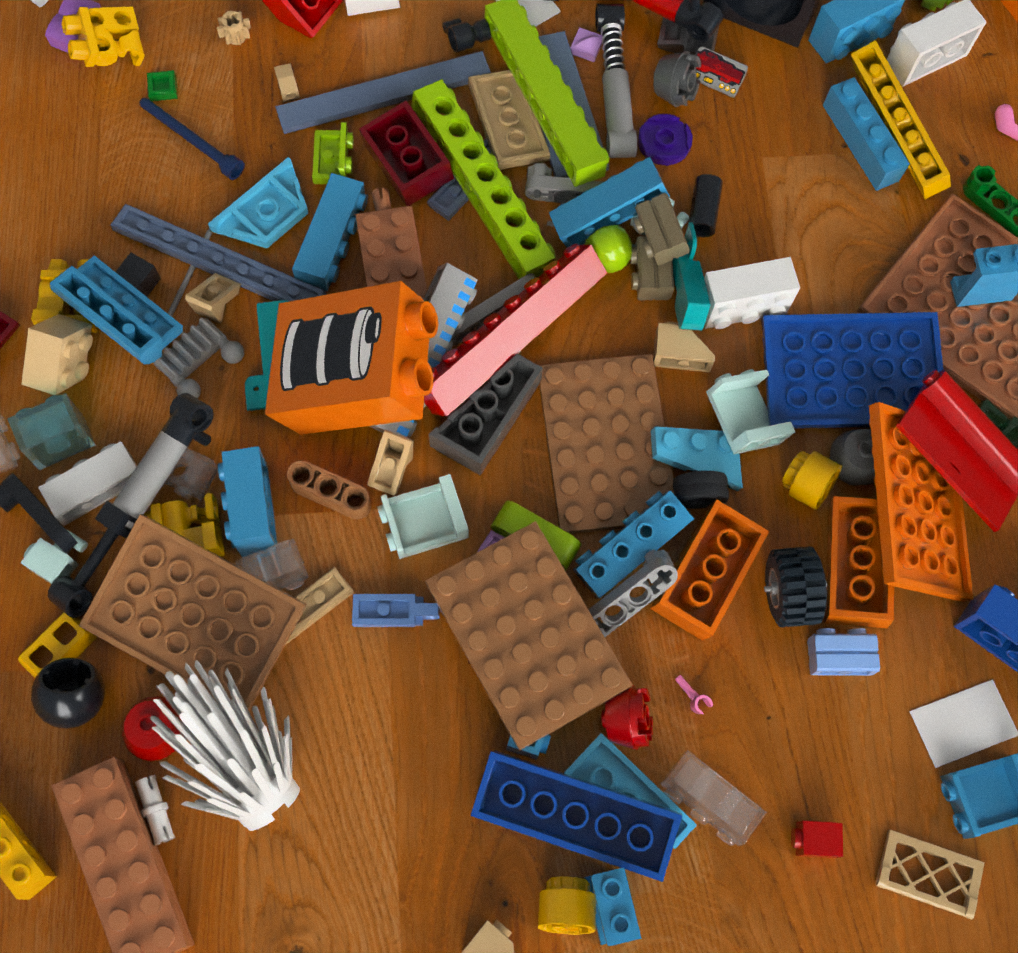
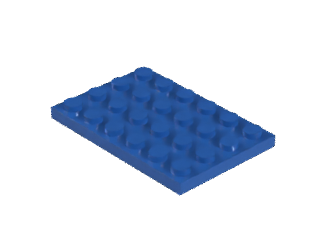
M938 312L763 315L762 318L765 370L769 373V376L765 378L769 426L791 421L794 428L870 427L869 405L881 402L906 411L923 387L924 383L922 380L935 369L938 372L943 370Z

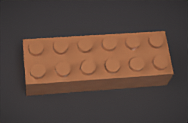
M114 756L51 785L112 953H179L194 946L195 943L157 845L154 846L147 818L142 816L141 811L143 808L125 761Z

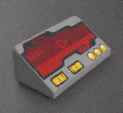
M700 46L695 54L701 60V67H696V80H700V83L735 98L745 79L748 66Z

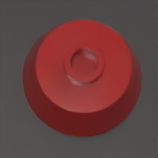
M632 685L631 688L605 702V709L602 710L601 715L602 726L606 729L611 743L638 750L639 747H649V741H652L653 716H650L648 704H645V702L651 701L647 688H635Z
M162 696L147 697L135 703L125 715L122 723V739L126 748L134 756L143 760H160L176 751L152 729V727L157 725L152 722L150 717L155 716L175 735L181 734L153 701V699H160L179 718V715L166 698Z

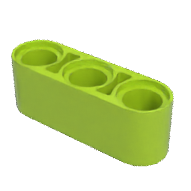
M507 500L491 524V529L507 537L536 521L566 571L580 549L581 542L573 535L519 504Z

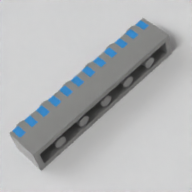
M449 263L438 266L423 299L424 301H429L434 306L438 317L437 334L435 337L429 338L427 361L431 368L436 367L441 362L442 356L452 349L453 341H451L455 330L458 331L465 319V315H463L464 309L467 304H471L477 293V289L474 287L478 279ZM410 420L369 427L382 433L386 429L407 438L413 434L417 421Z

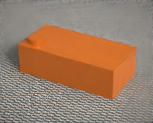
M833 496L828 512L826 624L888 629L894 621V586L884 584V576L882 574L883 564L879 542L880 529L877 499Z
M716 499L706 507L674 564L678 572L676 582L654 600L650 609L702 641L712 637L769 531Z

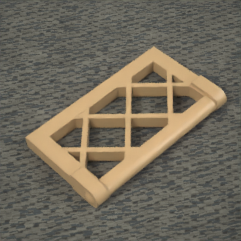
M888 830L875 885L972 920L976 912L985 862L893 830ZM897 843L912 848L914 853L899 860L895 853ZM925 852L942 858L946 864L931 871L921 853ZM917 856L926 874L911 881L902 863ZM954 863L971 869L968 880L964 882L961 880L953 866ZM898 867L907 885L904 886L890 881L891 869ZM948 867L958 885L943 892L934 874ZM929 878L939 896L935 897L918 891L914 885ZM961 889L965 896L963 906L949 902L946 896Z

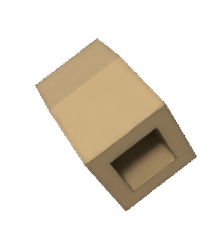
M291 63L274 67L283 102L299 99V91Z

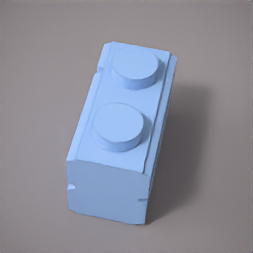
M823 628L816 630L817 634H813L808 638L809 671L811 675L872 676L880 671L878 638L876 634H867L866 629L854 628L847 630V634H836L833 628Z

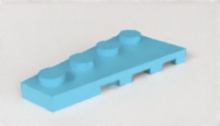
M602 733L564 772V774L682 813V819L673 846L674 849L697 826L688 815Z

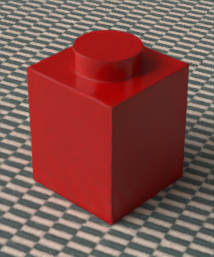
M804 820L796 822V828H792L791 845L792 848H796V856L843 857V823Z

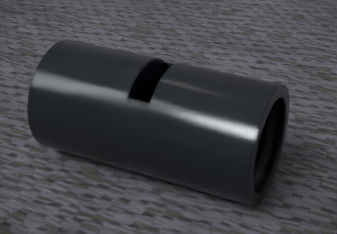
M703 174L695 179L688 223L693 222L695 233L698 237H710L716 231L723 181L711 174Z

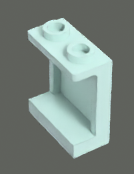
M451 474L439 477L438 484L387 498L386 494L380 496L382 505L377 506L382 524L388 522L391 533L386 534L391 552L397 550L399 559L469 538V529Z

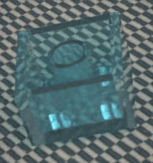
M66 393L51 396L44 403L33 408L21 409L16 415L7 418L19 449L39 470L96 446L83 414Z

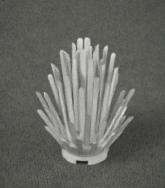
M195 660V668L214 698L186 662L185 670L190 675V678L187 680L188 683L180 675H174L172 671L166 672L165 677L176 690L175 696L164 683H160L156 687L179 715V718L160 699H153V701L181 734L175 735L155 716L150 717L152 722L157 725L152 727V729L183 757L184 762L206 777L221 791L215 790L170 763L162 761L160 762L162 767L188 782L178 778L175 779L169 775L162 777L163 779L207 799V801L198 799L194 801L195 803L185 801L181 805L239 820L249 831L262 828L275 820L271 814L284 803L289 808L300 792V787L292 777V737L290 738L289 715L284 719L285 736L282 738V733L278 730L274 705L272 706L271 698L268 700L266 689L263 686L261 696L269 732L267 726L262 722L258 707L254 705L252 711L257 723L256 727L228 668H226L225 675L228 679L227 687L233 700H230L215 672L209 670L208 676L197 660Z

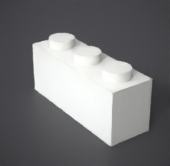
M120 441L117 444L113 443L105 446L99 454L90 459L78 461L73 465L72 469L63 474L49 477L45 484L38 488L54 517L65 526L106 501L118 496L137 468V465L129 451Z

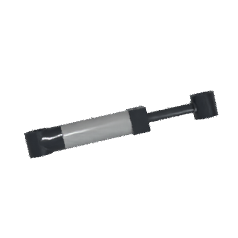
M182 393L172 401L169 411L170 418L115 501L113 503L106 501L95 519L108 528L75 579L70 576H63L51 584L48 590L49 600L69 617L77 618L87 612L93 601L92 593L86 587L87 582L118 535L127 539L139 515H144L192 440L197 441L203 446L210 444L211 436L205 433L204 430L211 425L214 413L208 404L188 393Z

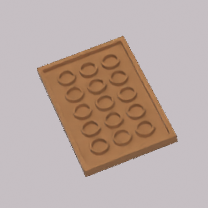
M652 354L539 365L543 368L539 388L559 528L569 534L622 529L625 527L622 521L635 510L640 514L649 507L645 502L655 493L660 491L664 494L671 490L674 494L672 467L652 458L650 431L654 427H665Z
M140 514L79 626L164 674L172 671L174 675H180L188 683L187 680L190 678V675L185 670L186 662L213 698L214 696L195 668V660L200 662L208 676L209 670L215 672L230 700H233L227 687L228 679L225 675L226 668H228L248 711H250L307 604L146 515Z
M536 521L425 580L428 589L519 751L632 687L633 684Z

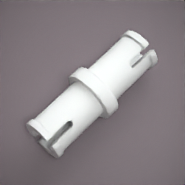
M156 775L149 776V779L145 777L136 781L135 785L144 808L141 813L143 818H147L154 846L160 845L161 842L165 843L173 840L175 835L166 812L169 807L167 802L162 800Z

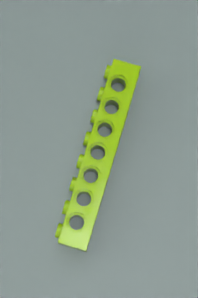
M441 79L413 91L411 108L450 161L453 175L518 279L531 273L539 277L544 273V267L555 261V251L551 244L546 243L543 239L537 222L529 217L523 200L515 195L509 178L501 173L495 156L487 151L481 134L478 131L475 132L470 124L467 112L464 109L461 110L453 90L447 88ZM466 156H471L475 159H469ZM480 178H485L488 181H482ZM494 200L501 201L503 204L495 203ZM508 223H514L517 227L510 226ZM522 245H528V246H530L532 249H531V250L525 249V248L522 247Z

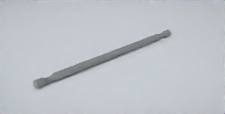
M208 229L204 238L209 240L213 232ZM190 265L168 311L171 317L196 268L193 265Z

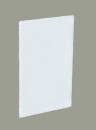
M993 679L909 711L935 768L1018 736L1015 724Z

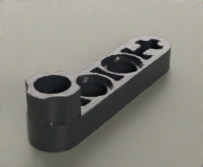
M14 473L1 482L0 506L7 513L19 503L65 553L78 543Z

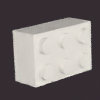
M962 0L958 3H950L937 13L931 12L914 24L908 23L899 30L898 37L890 48L887 58L901 86H906L966 57L985 26L986 20L970 0Z
M791 257L706 272L704 280L710 300V309L704 325L705 329L713 327L715 329H723L739 322L750 324L763 318V315H785L800 289Z

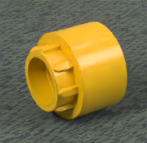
M802 451L795 456L789 465L782 482L784 487L790 489L789 496L817 510L836 483L842 470V465L817 451H813L811 454Z
M560 876L550 878L546 882V889L539 893L538 929L557 934L580 935L594 933L596 931L595 894L590 892V883L578 877Z

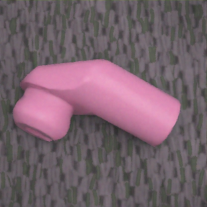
M1009 104L998 106L995 111L998 131L1018 141V125L1014 121L1012 107Z

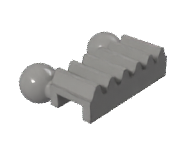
M201 317L197 326L192 325L190 327L189 333H182L179 341L174 340L171 348L166 347L164 349L162 357L156 360L154 365L177 387V395L188 393L198 398L201 393L200 385L193 379L185 378L219 349H221L222 358L227 363L235 364L240 362L244 357V348L237 341H229L207 317Z

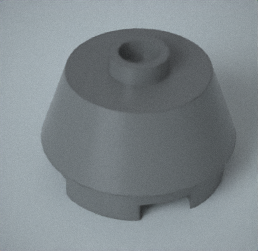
M688 51L663 56L659 60L654 72L655 94L675 107L680 105L687 106V101H693L699 89L700 80H696V67H701L700 58L696 55H691Z
M869 429L846 431L840 434L832 443L830 459L842 465L838 478L846 484L859 486L874 483L875 471L872 455V436Z

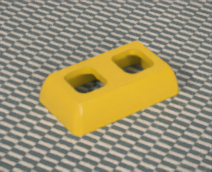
M63 612L19 655L18 661L36 678L43 668H39L31 661L30 656L39 646L44 645L53 654V659L49 662L51 663L62 658H77L97 636L79 626L82 621L80 617L72 618ZM64 622H68L77 631V635L66 645H63L54 636V632Z

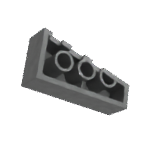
M516 354L490 378V381L485 386L475 391L463 406L452 412L441 426L436 427L429 433L430 447L481 476L539 386L543 368Z

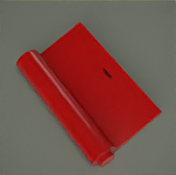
M935 369L922 380L924 383L923 387L902 415L896 427L992 531L997 532L1018 496V449L945 370L938 372Z

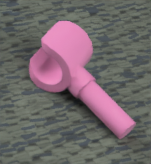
M681 675L675 679L690 698V708L694 713L704 714L698 708V701L700 699L708 707L713 706L710 697L698 695Z

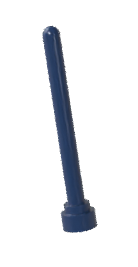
M148 98L140 100L139 104L144 110L217 162L221 173L230 180H235L242 174L245 163L237 156L224 155Z

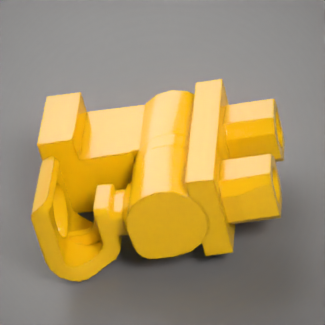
M79 7L77 14L63 16L61 22L63 33L65 35H78L79 39L69 40L68 42L70 59L84 60L86 67H94L95 64L98 66H108L115 63L118 56L125 57L127 51H130L133 65H141L145 55L133 7L90 9L88 7Z
M51 259L48 270H41L37 309H33L31 318L33 324L36 325L61 314L92 324L91 333H97V327L75 309H73L75 315H69L70 305L51 290L50 282L69 268L66 261ZM81 259L80 261H78L77 269L85 262H87L89 259Z
M207 493L204 496V508H199L197 505L188 507V504L184 501H169L163 504H151V511L144 513L147 517L218 556H225L218 502L212 493ZM194 522L198 525H202L199 527L190 528L191 523Z

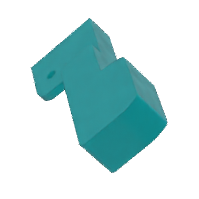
M689 222L685 239L690 252L672 260L673 277L677 291L675 312L679 329L702 331L709 313L710 300L700 261L693 260L697 248V237L693 222Z
M280 300L257 304L263 375L250 376L245 381L247 411L266 408L279 303L290 301Z

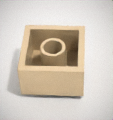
M58 314L29 327L21 385L57 395L82 381L87 376L89 370L87 356L93 343L91 335L92 324Z

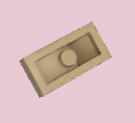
M214 273L186 294L185 300L197 314L221 323L225 304L239 294L241 284Z
M385 429L367 485L395 496L399 491L406 466L413 459L414 440Z

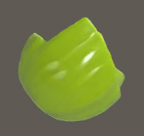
M608 225L597 229L586 239L584 244L592 245L607 273L622 270L627 266L632 257L631 239L625 229L619 225Z

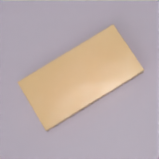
M510 70L468 77V85L490 151L498 162V168L502 170L549 161L550 152L541 126Z

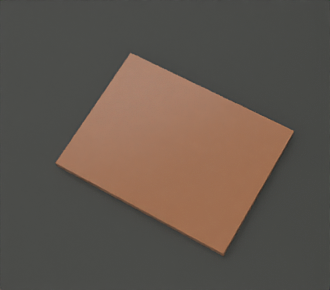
M952 193L856 312H938L943 370L957 384L1018 427V294L1012 301L957 307L950 284L954 276L971 275L975 271L976 263L973 252L976 249L1018 244V237Z

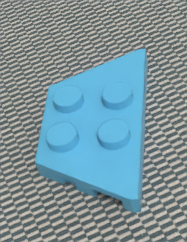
M287 157L208 223L209 229L220 235L263 248H269L309 213L291 159Z

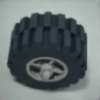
M810 546L771 550L766 563V586H764V592L767 593L769 608L775 622L779 627L820 624L826 610L827 582L823 565L817 552Z

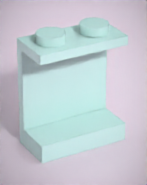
M750 369L739 375L732 376L730 373L721 375L715 379V384L706 391L733 454L780 445L795 433L791 421L769 426L768 410L757 387L758 384L769 376L767 370L754 372L753 369Z

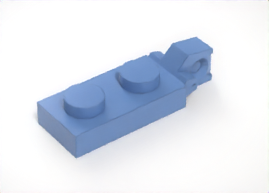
M353 594V627L423 626V620L439 619L440 608L437 603H424V598L418 597L415 594Z

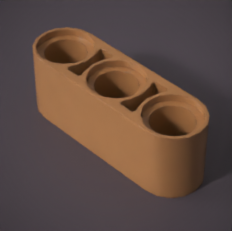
M295 461L288 467V481L293 491L298 495L352 519H363L370 513L371 502L369 494L361 485L307 461ZM300 474L310 475L308 480L303 483L295 481L296 477ZM332 485L337 487L336 491L331 495L322 493L326 486ZM359 497L364 499L363 504L359 507H351L349 505L353 498Z

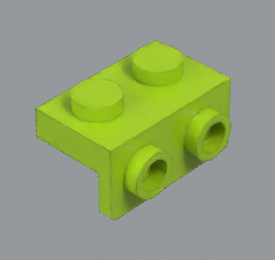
M341 122V130H315L313 184H327L331 173L347 177V174H352L353 162L352 157L348 156V149H353L354 138L353 132H348L347 122Z

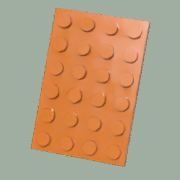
M881 402L869 405V425L872 436V455L875 471L874 483L877 494V514L880 529L879 542L882 552L884 584L961 602L973 600L963 498L896 427V424L905 413L904 410Z

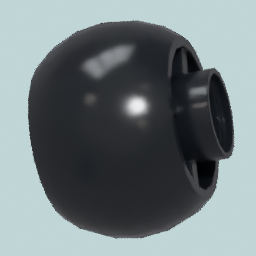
M62 658L49 663L37 674L31 689V701L35 712L45 723L57 728L68 729L86 724L97 715L105 699V684L101 674L92 664L78 658Z

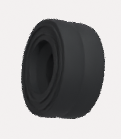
M694 471L678 475L673 479L674 495L685 508H706L716 499L722 503H726L729 499L727 476L722 472Z

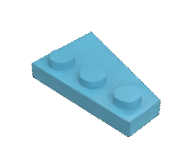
M654 427L650 431L653 459L683 471L722 472L727 476L728 488L735 491L743 488L740 454H733L724 431Z

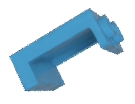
M1018 244L976 249L973 252L976 263L975 271L971 275L954 276L950 281L957 307L1012 301L1018 294Z
M1018 753L940 776L943 796L950 802L954 812L953 823L964 839L975 838L985 833L1018 824Z
M624 867L584 877L590 883V892L594 893L596 898V929L600 945L607 944L608 946L642 939Z

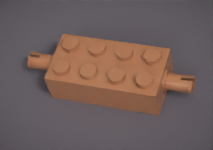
M379 188L371 193L375 211L355 214L367 287L402 281L424 299L427 288L412 206L392 209L389 189L381 188L383 197L381 199Z

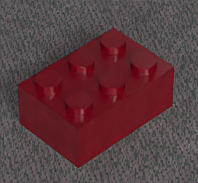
M406 100L359 128L365 147L406 207L454 179L450 161Z

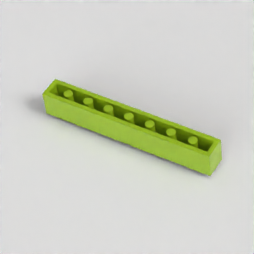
M500 0L485 5V19L489 24L491 37L574 187L605 177L607 164L609 163L608 153L604 147L601 148L594 128L592 126L589 127L582 107L580 105L577 106L570 86L565 85L559 67L551 61L549 50L539 40L538 31L534 25L530 24L524 6H520L517 0Z

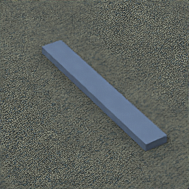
M483 51L275 107L283 133L287 134L398 104L405 100H412L413 91L441 79L447 88L453 89L468 85V77L488 74L491 71Z
M125 204L111 223L112 230L208 273H217L240 283V287L269 300L295 301L327 295L326 291L130 205Z

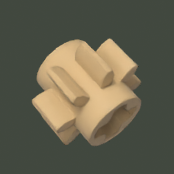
M227 11L222 17H218L219 38L225 37L227 45H241L246 38L250 39L249 18L243 19L241 11Z

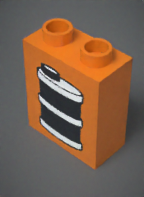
M402 281L279 303L265 415L300 435L422 419L424 396L429 395L433 388V373L427 359L429 338L435 337L438 331V317L434 306L429 301H424Z

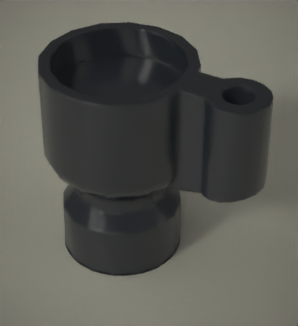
M459 18L442 23L443 30L448 35L451 48L455 53L471 49L476 41L484 42L491 39V31L486 19L477 20L473 25H470L468 22H462Z

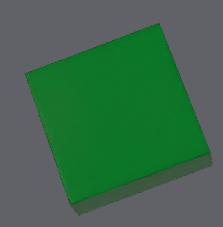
M174 70L147 73L148 97L150 101L178 99Z

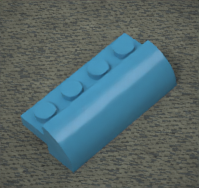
M95 255L78 269L71 266L50 282V288L56 295L145 365L151 364L162 357V350L183 332L182 324Z

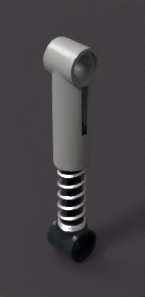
M596 4L595 25L596 31L600 32L603 36L602 50L604 52L603 59L605 60L602 83L607 127L606 151L609 158L636 157L637 134L633 127L629 74L624 70L625 65L622 63L624 56L621 55L624 52V49L621 47L623 41L620 39L625 25L624 4Z

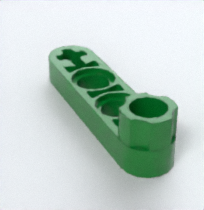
M989 165L976 166L963 185L964 194L1007 231L1018 237V225L1013 220L1014 216H1018V200L995 182L997 180L995 177L996 171ZM990 192V195L986 198L984 195ZM992 199L1003 201L1005 208H996L992 204Z

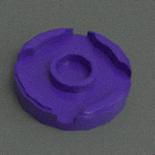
M653 115L639 130L638 146L640 152L645 158L650 157L652 162L658 165L668 166L677 164L685 159L690 152L693 138L690 127L686 123L684 125L683 122L679 121L680 118L675 115Z

